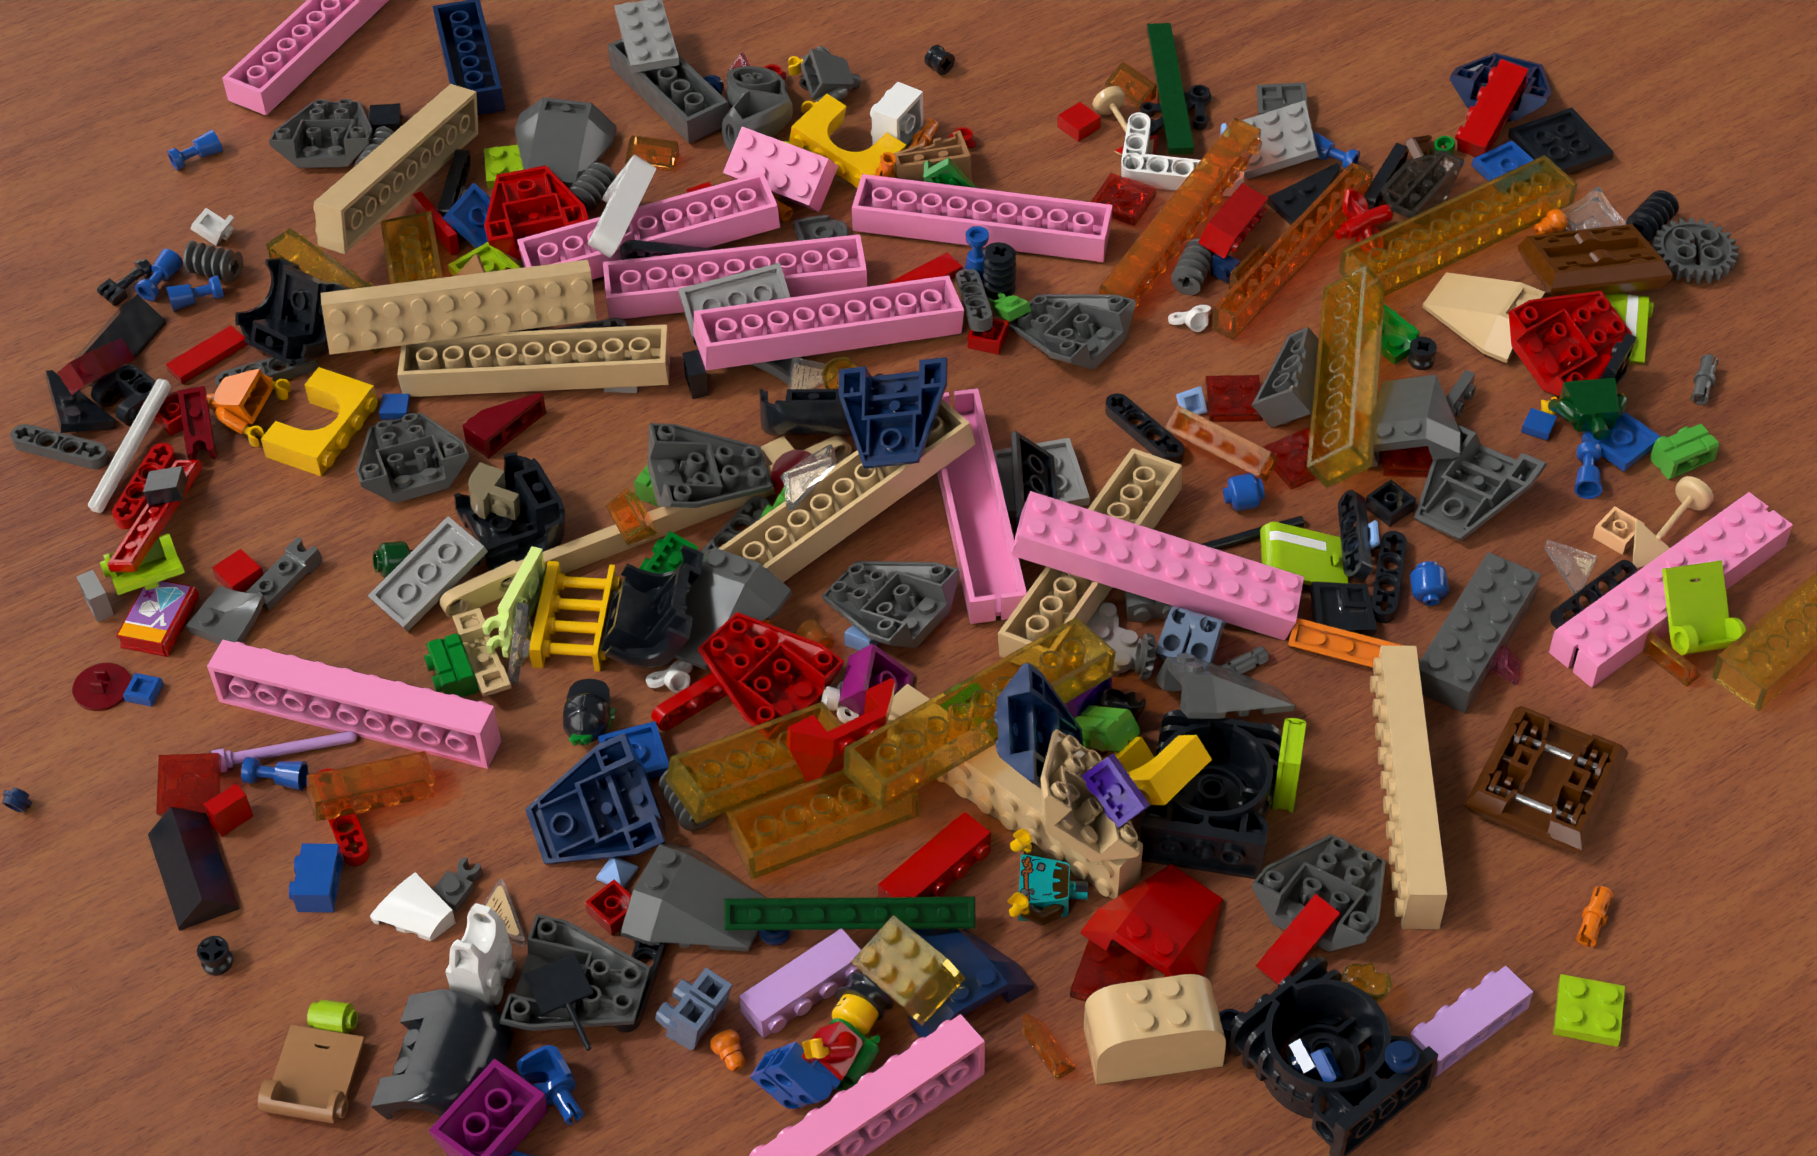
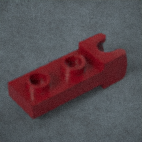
M205 386L177 390L188 459L197 460L196 454L200 449L208 450L210 457L215 459L217 452Z

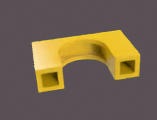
M826 94L792 126L789 143L830 159L838 165L835 174L858 189L862 174L875 176L876 169L880 165V156L884 152H891L893 154L906 149V144L886 132L873 146L864 151L850 152L837 147L830 140L829 136L844 122L847 106Z
M318 367L305 383L309 403L336 412L338 414L337 418L331 424L317 430H301L275 421L261 438L266 458L322 477L325 471L333 465L335 458L342 449L348 446L349 440L356 431L362 428L363 422L370 413L375 411L378 399L376 398L374 385Z
M1197 735L1177 736L1156 757L1153 756L1143 738L1136 737L1132 741H1128V745L1121 752L1109 751L1102 758L1104 760L1114 753L1150 805L1167 804L1212 760Z

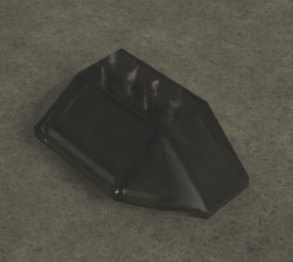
M1440 150L1435 152V155H1426L1406 161L1381 188L1380 194L1390 210L1423 225L1448 197L1464 164V159Z

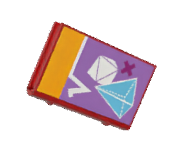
M163 580L159 581L160 586L149 590L142 587L116 635L121 642L120 648L168 657L199 598L196 588L190 585Z

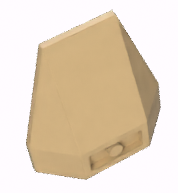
M1446 272L1425 300L1422 308L1481 353L1507 363L1515 352L1511 346L1509 312L1529 300L1548 298L1551 295L1521 282Z
M1056 729L1051 736L1041 775L1042 814L1046 834L1091 862L1137 857L1140 854L1137 840L1138 835L1131 821L1129 820L1118 828L1107 817L1104 807L1097 797L1088 790L1086 782L1082 775L1102 761L1101 756L1095 750H1089L1079 744L1072 735H1065Z

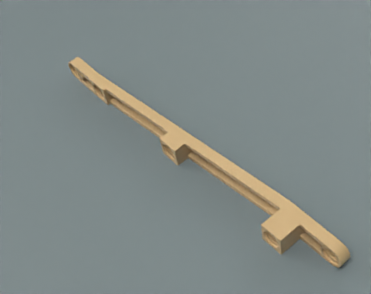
M837 435L804 451L813 454L821 463L823 470L834 467L850 456L852 448L843 436ZM784 436L761 446L770 481L771 470L775 461L783 453L794 450ZM772 487L769 491L699 508L660 507L646 512L640 503L634 504L614 514L615 525L544 551L545 569L548 561H557L560 564L561 573H568L665 536L669 531L675 532L739 508L752 497L761 496L765 498L775 494ZM524 559L515 562V560L510 561L446 591L440 598L439 604L448 617L453 618L452 616L480 608L504 597ZM461 599L457 604L450 606L453 602Z

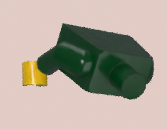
M1615 378L1568 381L1563 383L1559 399L1552 397L1550 401L1541 400V411L1552 415L1558 413L1570 422L1576 431H1592L1594 439L1601 440L1609 436V429L1614 428L1616 420L1623 416L1628 405V398L1624 393H1617Z

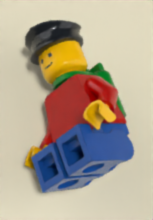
M851 972L847 976L846 986L839 987L836 990L835 996L838 999V1003L832 1011L833 1020L830 1024L821 1027L810 1040L802 1042L803 1047L797 1042L782 1046V1048L779 1047L766 1052L751 1074L750 1078L787 1109H796L825 1100L830 1096L833 1089L842 1091L847 1090L848 1086L853 1087L870 1068L879 1054L877 1044L880 1041V1036L872 1037L869 1035L866 1038L865 1035L870 1031L876 1020L878 1021L884 1017L885 1010L893 1008L894 1003L867 976L859 972Z

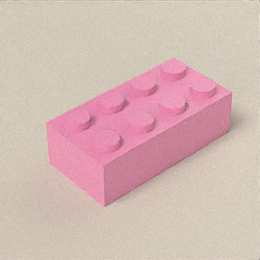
M742 127L723 173L731 179L737 180L763 172L772 194L813 211L820 212L838 165L826 157Z

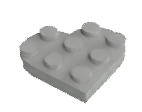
M1102 602L1075 642L1070 646L1061 662L1068 660L1087 673L1095 672L1104 663L1113 669L1112 677H1118L1119 673L1134 669L1138 635L1132 630L1119 627L1116 606L1112 603Z

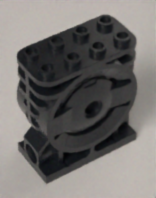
M1172 710L1165 713L1162 718L1156 756L1177 736L1197 735L1212 760L1167 804L1150 805L1145 809L1140 842L1143 843L1142 861L1163 865L1172 864L1175 867L1256 879L1262 872L1269 826L1266 818L1274 794L1282 732L1274 725L1268 723L1260 724L1228 718H1187L1181 710Z
M1321 956L1316 959L1311 957L1293 977L1291 975L1286 976L1275 991L1270 995L1268 993L1263 994L1256 1001L1252 1009L1247 1013L1244 1011L1240 1012L1231 1023L1233 1028L1229 1039V1052L1233 1056L1242 1054V1064L1247 1069L1257 1068L1256 1077L1260 1081H1264L1271 1095L1281 1105L1300 1116L1312 1119V1129L1330 1146V1156H1348L1431 1087L1439 1054L1430 1046L1422 1050L1407 1036L1391 1035L1387 1018L1372 997L1351 983L1342 982V974L1338 970L1333 969L1328 972V961ZM1293 1035L1289 1041L1284 1061L1280 1056L1282 1047L1288 1038ZM1301 1039L1310 1045L1313 1052L1325 1047L1330 1048L1341 1070L1342 1077L1332 1082H1326L1322 1080L1321 1076L1312 1079L1304 1073L1300 1074L1291 1062L1290 1057L1294 1054L1289 1045ZM1406 1041L1417 1049L1419 1054L1418 1063L1411 1071L1397 1073L1391 1070L1386 1063L1385 1050L1392 1042ZM1369 1045L1371 1049L1363 1053L1364 1073L1356 1077L1360 1065L1359 1052Z

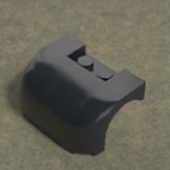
M282 257L266 259L265 265L268 267L271 275V286L266 298L256 308L236 312L235 324L236 326L240 325L242 333L246 337L244 341L250 346L289 364L308 362L325 356L329 353L321 305V293L348 290L350 288L335 281L324 282L300 271L298 264Z
M764 389L759 390L761 428L771 436H853L838 394L839 389H787L785 401L777 400L775 404L769 403L768 391H764Z
M517 452L503 454L506 490L519 494L520 515L516 520L501 517L492 512L489 513L486 519H483L472 510L470 495L454 494L455 510L465 528L469 527L474 538L488 551L485 557L489 571L515 560V562L525 559L532 546L541 548L543 552L560 546L564 537L565 508L561 498L535 458L531 460L527 457L518 456Z
M683 544L680 550L683 556L682 564L676 570L667 573H652L628 563L621 572V575L625 577L618 591H613L601 648L605 652V656L638 668H655L670 662L690 637L693 617L685 614L687 609L685 600L691 585L701 573L704 553Z
M440 989L409 995L400 1023L408 1030L404 1037L397 1062L394 1065L392 1076L380 1078L370 1107L385 1119H392L393 1113L401 1109L423 1110L441 1117L494 1059L505 1066L514 1033L510 1030L509 1026L500 1024L501 1013L487 1002L470 994L457 990Z

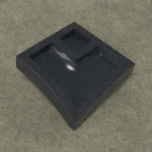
M1626 333L1621 342L1616 341L1610 355L1612 358L1599 379L1615 378L1616 386L1626 375L1636 336Z
M1312 582L1309 590L1312 601L1313 621L1315 623L1374 637L1377 632V626L1366 584Z

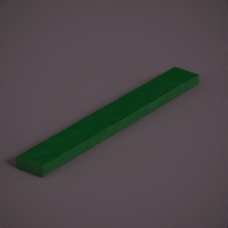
M1171 23L1147 24L1146 31L1168 154H1193L1194 144Z
M975 896L724 898V930H839L841 928L976 929Z

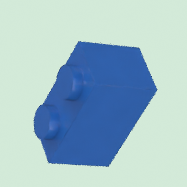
M302 843L300 855H296L294 859L295 880L289 884V898L294 901L297 912H334L344 862L339 844Z

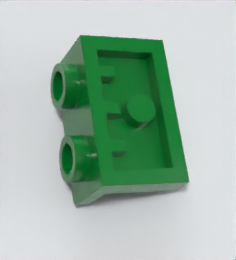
M949 157L936 165H933L929 160L924 162L923 178L925 182L978 188Z
M1384 303L1379 306L1377 317L1360 326L1357 332V336L1393 364L1398 363L1409 355L1411 341L1420 335L1419 330L1414 325L1408 323L1396 311L1390 309Z
M669 531L664 540L660 537L658 538L651 551L654 555L651 559L646 557L639 569L652 573L671 572L676 570L683 562V556L680 551L683 544L697 551L699 547Z

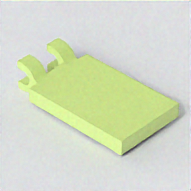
M531 547L498 606V615L490 617L484 622L482 628L483 633L489 635L494 628H499V635L491 637L486 644L487 653L493 654L497 647H502L503 657L509 658L512 651L511 647H516L539 604L546 572L543 550L541 548Z

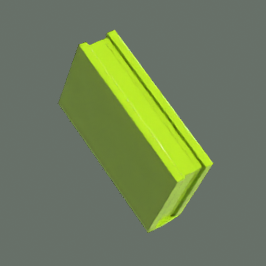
M1286 718L1284 722L1272 810H1277L1278 808L1289 810L1291 813L1294 811L1306 722L1298 718Z

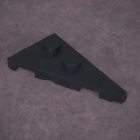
M1335 163L1268 196L1267 205L1297 232L1300 231L1307 216H1311L1314 207L1318 206L1325 196L1326 189L1330 183L1333 184L1336 180L1341 166Z
M53 370L46 371V381L61 433L114 429L113 417L80 391L71 395L56 372Z

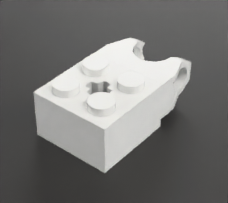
M476 903L468 913L467 928L462 940L457 939L450 948L449 965L445 972L451 990L470 994L494 1007L502 999L503 987L507 978L511 979L514 975L516 961L513 958L512 944L509 941L505 921L491 907Z

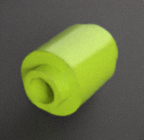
M329 1000L313 1002L307 1014L309 1027L349 1034L351 1029H355L358 1022V1012L354 1010L352 1003Z

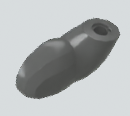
M758 66L737 67L727 73L726 90L731 109L722 122V135L727 149L732 152L742 127L772 138L777 137L789 124L793 114V104L788 96V86L775 71Z

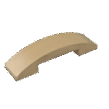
M477 608L452 616L457 633L460 634L482 696L485 697L511 689L510 681L504 666L501 665L496 650H494L493 654L487 653L486 644L491 637L483 633L482 626L485 619L481 609Z

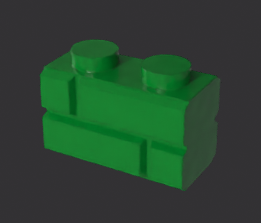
M460 634L448 635L444 639H435L426 644L428 654L423 656L428 672H435V676H432L431 679L436 692L465 697L479 691L476 676Z

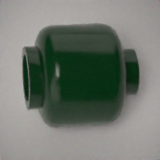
M404 541L381 543L377 550L373 551L372 558L375 572L380 573L385 579L413 550H410L408 544Z

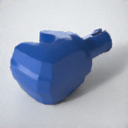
M552 1045L542 1046L528 1053L517 1062L518 1072L527 1082H545L535 1083L533 1086L545 1094L546 1105L555 1104L567 1125L573 1124L572 1116L576 1122L584 1116V1111L579 1107L571 1094L576 1086L573 1074L557 1047Z

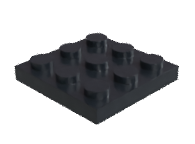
M1573 108L1510 128L1508 132L1510 140L1544 168L1543 176L1548 182L1612 160L1614 154L1613 150Z

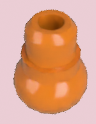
M1551 209L1546 214V217L1542 218L1535 225L1534 231L1536 235L1562 232L1567 227L1568 220L1560 209Z
M727 1029L711 1039L710 1047L725 1062L727 1069L734 1072L745 1066L746 1059L741 1052L739 1034L733 1029Z

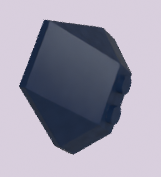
M1492 53L1455 68L1449 80L1468 109L1471 106L1475 107L1480 88L1482 86L1486 87L1492 67H1497L1501 59L1528 69V83L1506 122L1517 121L1545 105L1551 97L1552 91L1543 66L1539 63Z
M946 357L919 360V371L871 376L866 366L839 369L838 394L865 469L920 462L947 387L948 359Z
M1030 663L1023 664L997 698V710L994 714L995 722L998 726L996 750L1003 761L1041 789V775L1052 733L1058 729L1065 735H1072L1082 746L1083 734L1082 728L1043 673Z
M625 733L595 746L525 809L543 862L546 865L635 856L656 848L659 844L666 843L665 821L646 769Z
M904 929L886 939L909 1023L919 1038H926L935 1032L944 1021L953 1020L960 1014L963 1016L1000 994L1007 1003H1010L1034 989V984L1015 961L967 929Z

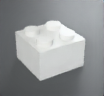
M897 82L891 89L886 91L884 97L878 103L873 105L870 112L872 117L871 136L873 145L886 132L906 144V148L911 144L913 135L923 126V91Z

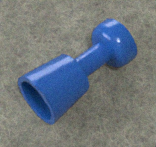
M212 129L194 139L193 146L183 151H179L177 148L167 150L169 160L176 171L182 169L185 166V160L198 155L200 158L223 152L220 140Z
M1314 132L1319 156L1317 158L1327 161L1332 157L1342 161V166L1345 170L1352 172L1355 169L1360 158V151L1350 149L1346 153L1334 148L1335 143Z
M974 226L966 231V242L972 247V250L967 254L965 269L978 271L981 280H983L984 250H982V247L988 243L989 232L984 227Z
M163 249L152 266L153 275L149 280H140L135 285L136 292L143 299L154 301L159 294L157 285L161 280H169L183 266L182 258L170 249Z
M218 275L210 277L208 280L209 284L191 288L190 284L166 287L173 312L195 304L194 298L210 294L215 299L224 298Z
M1583 442L1578 445L1576 450L1577 458L1583 463V466L1578 469L1574 492L1583 499H1593L1602 493L1600 471L1594 466V463L1598 462L1601 458L1602 449L1595 442Z
M246 757L242 764L241 778L243 783L247 784L257 782L259 777L274 779L275 784L278 786L302 791L306 787L309 770L306 761H280L275 767L262 766L255 757Z

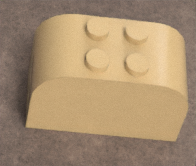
M1185 974L1114 984L1094 992L1085 1003L1084 1033L1096 1085L1223 1066L1226 1039L1212 984L1206 977Z

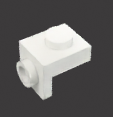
M205 208L192 223L191 230L217 246L222 239L227 240L234 230V227H232L234 217L229 215L224 220Z

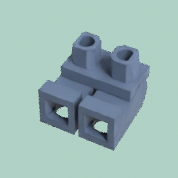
M1172 606L1158 641L1155 655L1157 659L1165 661L1167 657H1177V654L1186 652L1187 654L1194 655L1195 658L1214 664L1213 660L1226 622L1218 618Z
M708 968L703 970L694 984L681 979L672 994V997L679 1001L678 1005L673 1007L667 1002L663 1003L656 1013L655 1020L667 1029V1038L672 1041L675 1040L678 1044L689 1050H693L703 1034L714 1023L721 1010L726 1007L732 984Z

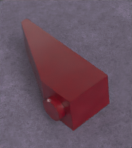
M119 338L69 362L57 373L71 395H74L105 378L119 367L133 363L136 359L124 340Z
M539 392L481 410L462 425L466 444L489 459L546 414L544 395Z

